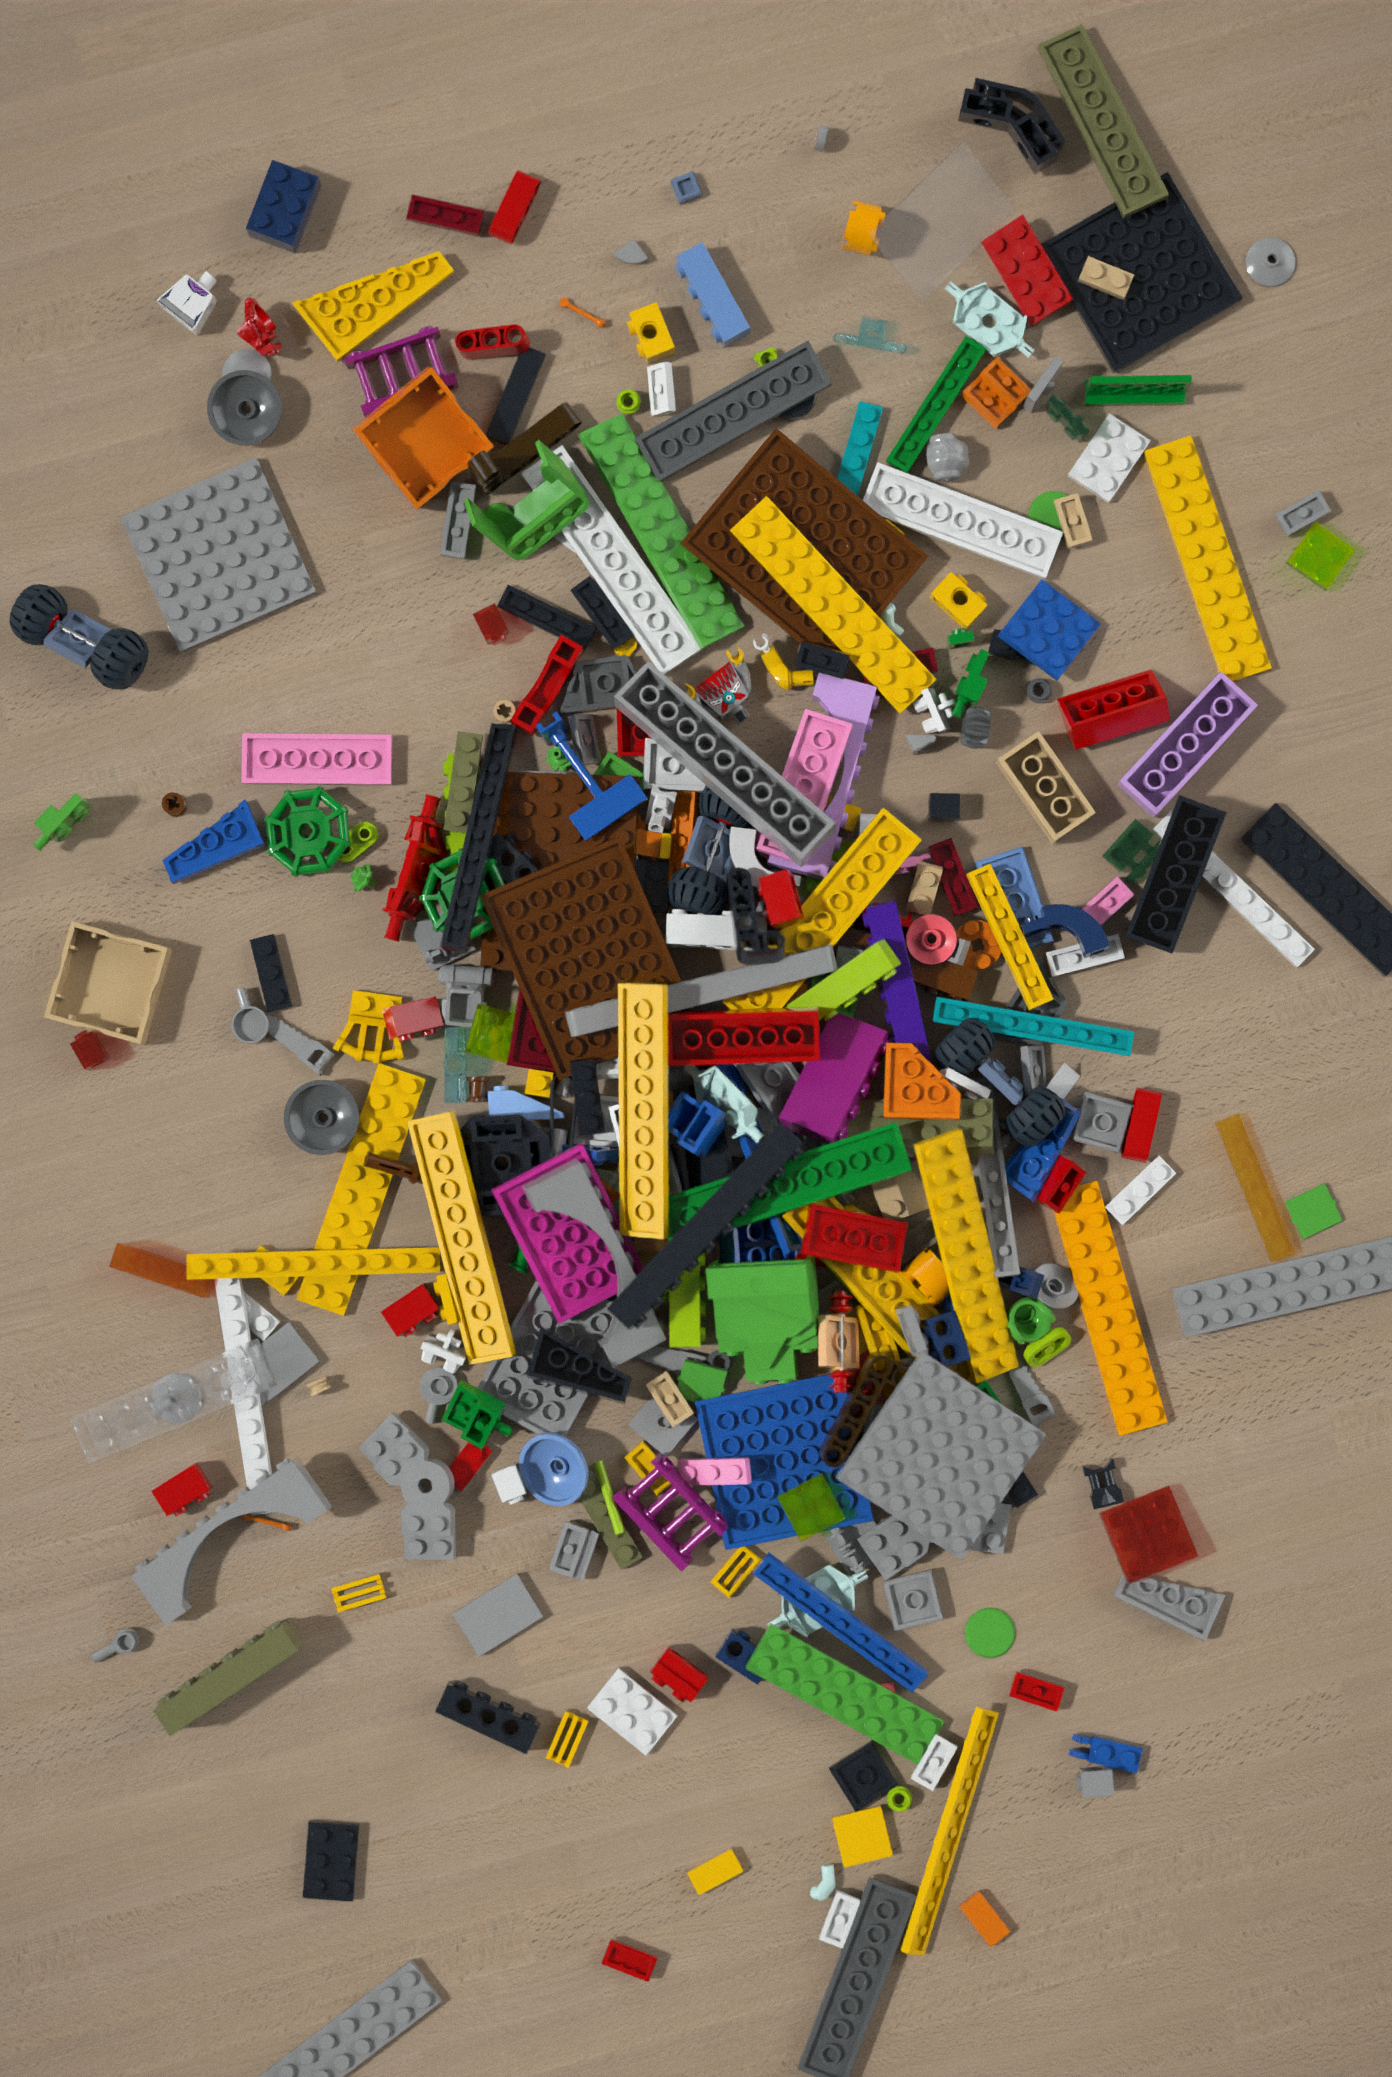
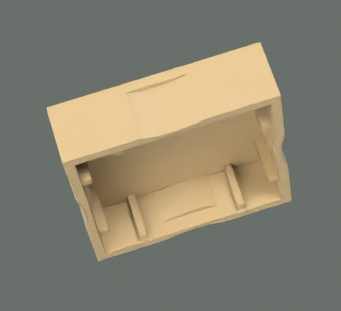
M71 921L62 952L60 971L53 983L44 1018L145 1046L172 950L167 947L135 938L124 937Z

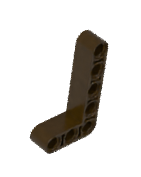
M564 402L490 457L483 450L472 457L467 463L470 475L485 495H488L540 457L535 442L540 440L550 449L576 430L582 421L571 406Z
M879 1351L873 1352L867 1357L853 1384L854 1388H851L820 1447V1457L828 1467L838 1468L844 1463L885 1383L887 1382L897 1387L900 1382L896 1381V1374L901 1370L908 1371L910 1366ZM884 1359L885 1366L883 1369L874 1370L875 1361ZM865 1382H873V1389L870 1392H862V1386ZM855 1404H861V1412L857 1415H851V1407ZM842 1427H850L848 1436L843 1438L838 1436V1432ZM837 1449L838 1456L833 1460H828L826 1457L828 1451Z

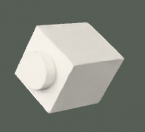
M517 1464L491 1474L502 1503L508 1501L509 1504H513L523 1500L522 1495L526 1494L527 1490Z

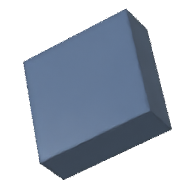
M693 171L670 180L679 205L702 197V192Z

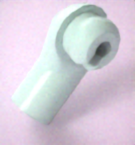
M890 603L879 618L899 638L905 630L894 622L896 608Z
M833 1864L821 1865L823 1880L818 1886H814L810 1890V1895L814 1900H826L834 1890L835 1874Z

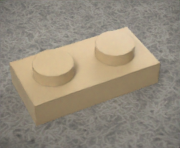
M1088 256L1078 282L1124 300L1134 274Z
M1078 493L1054 500L1053 503L1068 549L1092 542L1093 539Z
M918 861L906 910L924 915L931 914L943 867Z
M667 1371L645 1385L672 1428L694 1414Z

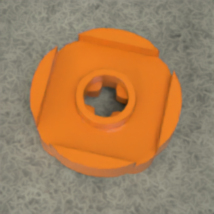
M981 920L969 921L956 931V937L969 942L980 939L982 940L981 945L984 946L983 950L978 949L977 952L972 951V945L969 946L963 963L964 967L973 970L986 969L998 960L1001 949L988 922Z

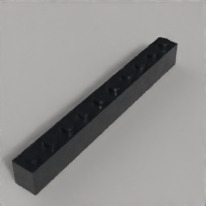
M780 1122L607 1309L628 1330H632L634 1327L639 1329L648 1319L645 1315L651 1309L656 1311L664 1303L665 1299L663 1296L669 1290L674 1292L683 1282L680 1278L686 1272L690 1274L700 1264L698 1259L702 1254L708 1255L717 1246L716 1239L721 1234L725 1237L735 1226L732 1222L738 1216L743 1218L751 1210L752 1206L750 1203L756 1197L761 1199L770 1189L767 1185L773 1179L777 1181L787 1171L785 1166L789 1161L795 1162L804 1153L802 1148L805 1144Z

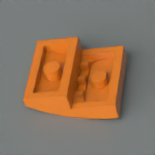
M996 357L960 396L990 425L997 429L1023 403L1032 389Z

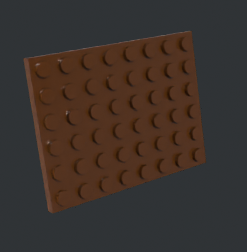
M775 428L680 543L800 645L802 641L839 651L840 649L736 539L730 530L767 496L878 617L929 557L777 428Z
M508 772L493 836L496 833L503 836L506 833L517 842L515 847L521 852L523 850L529 852L536 859L533 863L539 868L550 866L620 836L635 870L639 805L594 837L585 841L569 816L591 802L594 796L578 774ZM591 775L603 792L626 777ZM632 776L640 787V777ZM513 853L505 856L504 862L506 866L513 864L515 860ZM531 869L526 870L523 873V877L533 873ZM488 872L485 881L489 890H493L496 887ZM493 928L483 933L480 966L493 968L494 971H512L495 929Z
M620 836L480 895L559 1080L571 1076V1060L594 1057L595 1064L597 1065L619 1056L618 1026L571 1037L565 1015L566 1011L618 998V983L671 985L681 982ZM689 1007V1008L682 1009V1010H678V1011H674V1012H679V1011H694V1010H693L692 1007Z

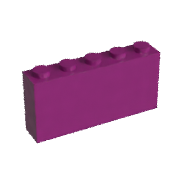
M840 1013L829 1019L819 1037L820 1061H807L779 1116L780 1122L793 1132L825 1144L845 1139L851 1119L854 1120L858 1114V1105L861 1099L865 1098L869 1092V1083L872 1077H875L879 1072L880 1061L883 1055H886V1043H891L887 1031Z

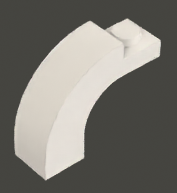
M731 827L729 851L735 868L746 869L750 873L752 887L757 889L760 886L759 878L774 872L766 870L757 861L754 852L756 830ZM794 875L796 887H799L801 876Z

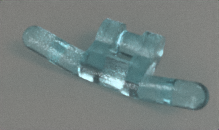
M862 316L859 336L836 333L833 336L835 342L899 354H904L907 350L904 344L883 340L887 320L879 319L878 322L869 320L870 317ZM867 330L877 331L876 337L866 336Z

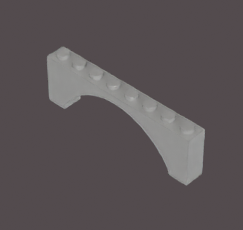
M574 1159L522 1186L532 1208L537 1213L541 1210H547L571 1216L591 1227L600 1236L610 1251L615 1264L618 1297L638 1274L635 1275L631 1267L635 1265L628 1251L624 1253L620 1245L624 1243L621 1234L617 1229L613 1230L610 1224L613 1218L607 1207L602 1208L599 1200L602 1199V1195L596 1185L592 1186L588 1179L592 1175L586 1163L581 1164L577 1159ZM653 1309L645 1315L648 1319L639 1329L634 1327L632 1330H628L613 1315L604 1337L598 1340L608 1363L613 1368L667 1340L663 1333L667 1329L660 1317L656 1319Z
M298 1457L292 1461L286 1458L276 1465L278 1471L270 1476L267 1472L256 1480L258 1484L256 1487L250 1490L247 1486L235 1495L238 1500L231 1505L226 1501L215 1509L218 1514L210 1519L208 1515L195 1524L197 1529L192 1533L186 1530L175 1538L178 1543L170 1548L168 1544L155 1552L157 1555L156 1559L150 1562L147 1558L135 1567L137 1572L131 1576L165 1626L192 1607L188 1602V1588L194 1561L205 1540L222 1523L248 1513L277 1512L303 1519L306 1524H309L332 1507Z

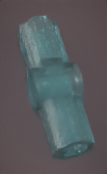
M445 1028L443 1063L444 1103H466L467 1028ZM455 1058L460 1059L462 1062L460 1071L451 1072L449 1069L450 1061Z

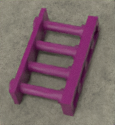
M432 326L424 327L417 334L366 352L362 350L352 352L348 355L349 358L344 359L348 370L356 369L364 391L366 401L365 404L360 405L364 417L368 416L401 389L397 384L388 356L402 351L411 379H413L420 372L411 348L423 343L426 344L435 372L449 390L459 388L455 374H449V372L445 371L436 346L435 339L441 337L438 326L434 328ZM375 360L380 362L390 391L388 393L389 396L380 399L375 396L365 367L366 363Z
M659 1453L651 1461L655 1468L633 1489H628L624 1485L612 1499L682 1572L694 1559L691 1556V1551L714 1530L721 1536L729 1526L726 1524L724 1516L718 1511L715 1512L689 1483L681 1477L674 1469L673 1462L668 1457H663ZM663 1475L672 1487L652 1506L645 1507L639 1501V1496ZM680 1493L690 1505L667 1526L662 1525L656 1519V1515ZM698 1512L707 1524L685 1544H680L674 1538L673 1533Z

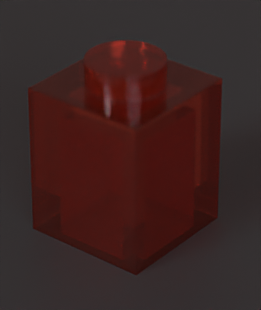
M495 603L473 614L487 645L490 643L497 645L507 639L506 635L509 634V631Z
M84 1030L75 1035V1041L70 1043L84 1070L89 1071L110 1059L96 1032L90 1031L88 1033L87 1030Z

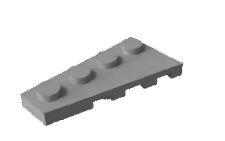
M1127 1573L1122 1574L1113 1594V1597L1201 1641H1206L1226 1596Z

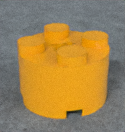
M853 200L852 205L857 207L856 211L850 210L844 239H847L848 243L847 245L842 244L841 249L870 256L871 252L876 253L880 237H876L875 234L877 227L882 228L886 213L881 212V206Z
M927 1247L904 1267L905 1269L902 1273L933 1307L937 1304L939 1305L950 1295L943 1263Z

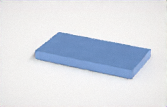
M1023 846L975 862L977 869L991 864L1020 928L1022 924H1025V919L1038 915L1039 918L1042 917L1040 910L1043 905ZM1051 929L1025 938L1030 949L1055 941Z

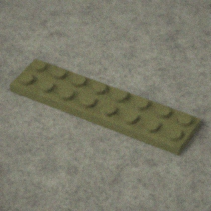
M1083 24L1038 44L1037 49L1123 219L1167 199L1169 193Z

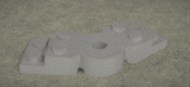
M393 1412L358 1449L375 1465L373 1468L390 1486H401L402 1495L408 1503L401 1510V1534L404 1536L405 1559L454 1560L456 1559L455 1508L450 1503H447V1500L454 1491L455 1482L452 1471L444 1462L438 1459H428L430 1455L429 1446ZM424 1478L432 1482V1490L425 1489L423 1486Z
M1000 1503L969 1550L1003 1555L1011 1504ZM891 1514L857 1538L885 1581L927 1554L929 1542L934 1543Z

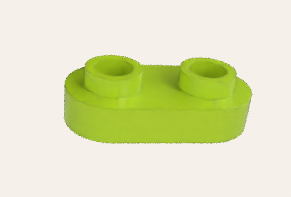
M361 822L349 831L350 842H352L350 851L347 854H342L338 860L343 863L353 862L371 848L378 840V830L369 822ZM363 830L369 831L368 838L364 839L361 837Z
M1063 1327L1053 1328L1040 1339L1026 1347L1024 1359L1031 1367H1039L1065 1350L1071 1342V1336Z

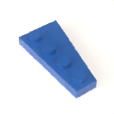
M246 799L239 803V806L233 811L227 812L220 817V820L214 825L201 831L200 835L195 839L186 842L163 859L173 885L265 846Z
M1061 1097L1060 1099L1065 1108L1063 1119L1037 1145L1033 1147L1020 1145L1005 1164L1007 1183L1033 1203H1035L1081 1114Z

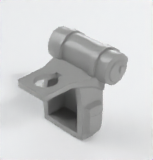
M455 964L441 965L438 971V979L441 985H446V997L442 999L441 1015L444 1018L445 1024L461 1027L482 1026V1022L486 1020L487 1001L484 1000L486 988H492L496 979L493 968L485 966H459Z

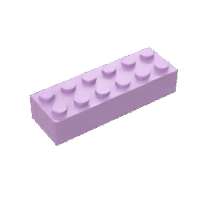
M1220 672L1116 785L1154 818L1258 705L1224 673Z

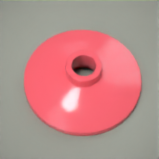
M935 914L924 915L916 919L909 927L906 936L907 947L911 955L916 960L931 965L947 960L954 952L957 942L956 932L952 924L944 917ZM934 934L937 938L936 942H928L927 936Z

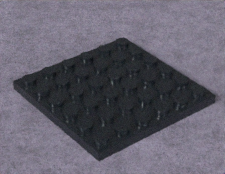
M1168 172L1160 176L1169 193L1167 199L1124 219L1114 202L1042 243L1043 248L1074 299L1071 303L1113 374L1243 299ZM1088 256L1134 274L1124 300L1078 282Z

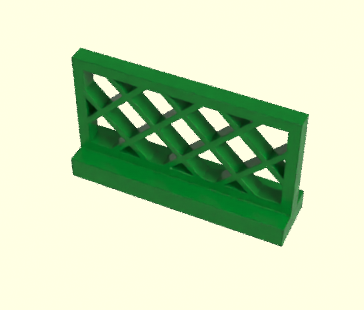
M1192 375L1091 376L1090 380H1085V406L1184 405L1185 393L1192 383Z

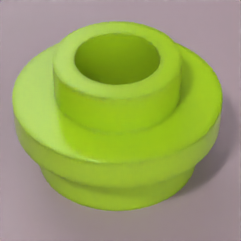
M626 389L618 394L616 405L620 412L629 415L638 411L641 399L636 391ZM626 399L633 400V404L631 406H626L624 404V401Z
M896 1786L888 1792L887 1803L892 1810L903 1812L911 1806L912 1795L906 1787ZM898 1794L904 1796V1800L901 1803L895 1801V1796Z

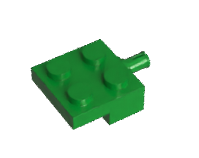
M980 649L978 655L972 654L965 671L969 672L968 677L962 675L955 690V693L959 696L951 713L953 716L961 718L966 706L976 707L988 679L979 675L989 656V652Z
M463 1380L460 1381L442 1418V1421L463 1431L460 1438L483 1449L490 1435L495 1430L509 1437L513 1430V1427L500 1421L501 1412L506 1403Z

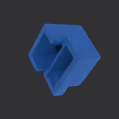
M682 1091L668 1111V1131L678 1137L676 1141L678 1144L698 1157L701 1153L704 1155L708 1153L728 1121L723 1119L726 1113L704 1099L699 1103Z

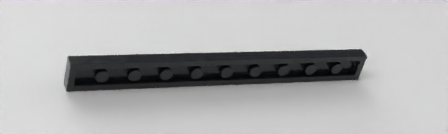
M491 723L440 944L443 951L467 953L517 729L515 725Z

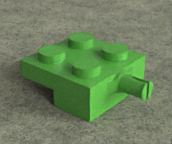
M76 793L60 810L50 805L34 822L43 831V834L32 845L41 852L49 841L55 840L58 842L60 839L62 841L65 840L73 831L71 827L77 821L81 822L87 817L90 812L88 809L91 805Z

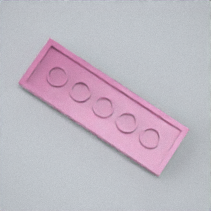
M805 709L782 777L823 812L853 724ZM761 834L756 848L757 851L794 862Z
M242 733L241 783L392 785V735Z

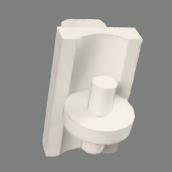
M934 688L922 690V695L913 701V705L918 713L929 709L932 715L931 718L922 722L926 734L951 730L947 718L953 717L951 707L956 705V700L951 699L948 701L945 693L937 697Z
M652 787L645 824H649V831L662 834L664 828H670L677 792H668L666 789L659 790L656 787Z
M450 1329L448 1335L438 1332L436 1337L427 1334L420 1348L423 1350L421 1358L423 1362L434 1364L437 1356L446 1359L443 1369L453 1374L456 1373L460 1365H463L467 1355L465 1348L460 1347L462 1341L453 1338L455 1334L453 1329Z

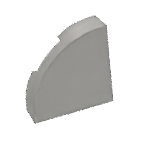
M634 239L614 253V257L622 263L640 265L648 261V257Z

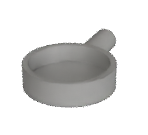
M246 988L238 989L236 993L241 1009L232 1018V1032L243 1043H258L269 1032V1019L264 1011L250 1006Z
M434 1367L428 1370L420 1381V1392L423 1398L429 1402L425 1422L435 1424L439 1405L451 1401L458 1386L456 1376L445 1371L443 1367Z

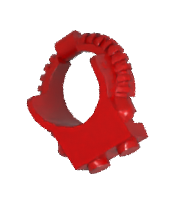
M246 298L244 302L245 322L237 329L238 336L249 343L261 355L270 357L279 354L280 349L283 348L280 341L275 345L271 342L276 338L273 332L277 329L274 322L257 303L255 298Z

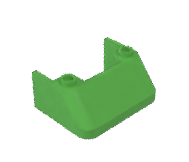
M540 440L535 442L542 460L540 470L546 481L510 509L503 503H494L485 510H482L470 499L466 498L464 500L472 526L515 560L529 557L589 507V500L585 491L566 464Z

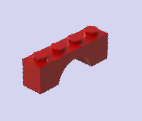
M560 635L537 681L523 698L510 720L512 725L534 737L538 730L536 725L541 724L573 671L576 662L583 654L582 646Z

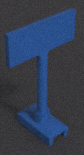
M556 711L552 714L555 719L552 724L543 728L539 723L536 727L547 745L553 743L561 749L594 796L591 802L569 816L584 840L588 841L648 798L631 774L603 792L567 742L568 738L565 734L568 730Z

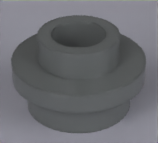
M1034 679L1027 686V696L1034 703H1044L1051 696V685L1045 679ZM1041 687L1043 694L1036 695L1034 689Z
M719 1350L713 1351L708 1357V1365L718 1367L715 1364V1360L718 1357H722L725 1360V1364L719 1368L729 1371L733 1363L732 1357L727 1356L726 1353H719Z

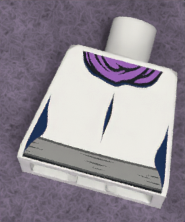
M206 271L197 282L189 275H185L166 291L157 302L162 309L195 335H198L217 302L214 295L209 292L217 280Z

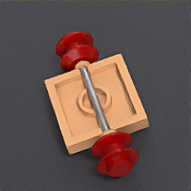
M833 1291L832 1296L827 1297L832 1300V1306L827 1309L835 1314V1316H818L819 1366L832 1367L839 1370L829 1374V1377L834 1379V1384L829 1386V1388H833L834 1393H849V1388H854L853 1385L849 1384V1378L853 1377L854 1374L846 1371V1369H859L858 1318L845 1317V1314L853 1309L848 1306V1300L853 1297L848 1296L847 1291Z

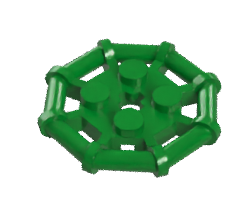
M322 786L312 789L285 791L283 798L268 817L265 816L264 819L267 827L268 855L280 862L294 877L303 874L320 872L327 874L331 872L332 866L347 847H351L352 843L349 838L347 816L349 810L347 806H342L324 791ZM312 799L311 805L298 807L296 800ZM320 801L325 803L334 812L327 815L319 809ZM290 805L292 810L289 813L291 814L283 821L278 820ZM337 818L339 838L333 837L332 821ZM307 824L313 829L308 838L302 834V830L306 828ZM276 825L281 826L282 842L278 843ZM331 841L338 843L325 859L322 853L329 848ZM287 847L292 850L296 855L295 860L292 861L282 852V849ZM316 856L319 862L302 865L303 857Z
M459 848L458 852L436 863L432 862L429 866L430 871L422 895L419 896V901L423 902L433 924L432 929L435 932L443 933L457 875V870L448 875L443 870L456 863L459 866L463 848ZM493 858L488 859L484 877L489 872L496 888L505 885L496 866L497 861ZM439 876L442 879L441 890L438 891V894L432 895ZM484 878L480 895L490 891ZM480 896L475 918L482 916L486 921L472 928L469 943L471 939L494 928ZM433 900L439 901V904L444 912V914L441 917L439 916V913L433 903Z

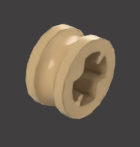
M500 700L493 709L497 721L504 724L511 722L510 720L516 711L513 703L508 700ZM505 705L507 709H512V713H508L509 717L504 718L503 715H498V711H501V706Z
M327 1376L306 1385L307 1388L311 1389L310 1396L331 1388V1385L326 1383Z

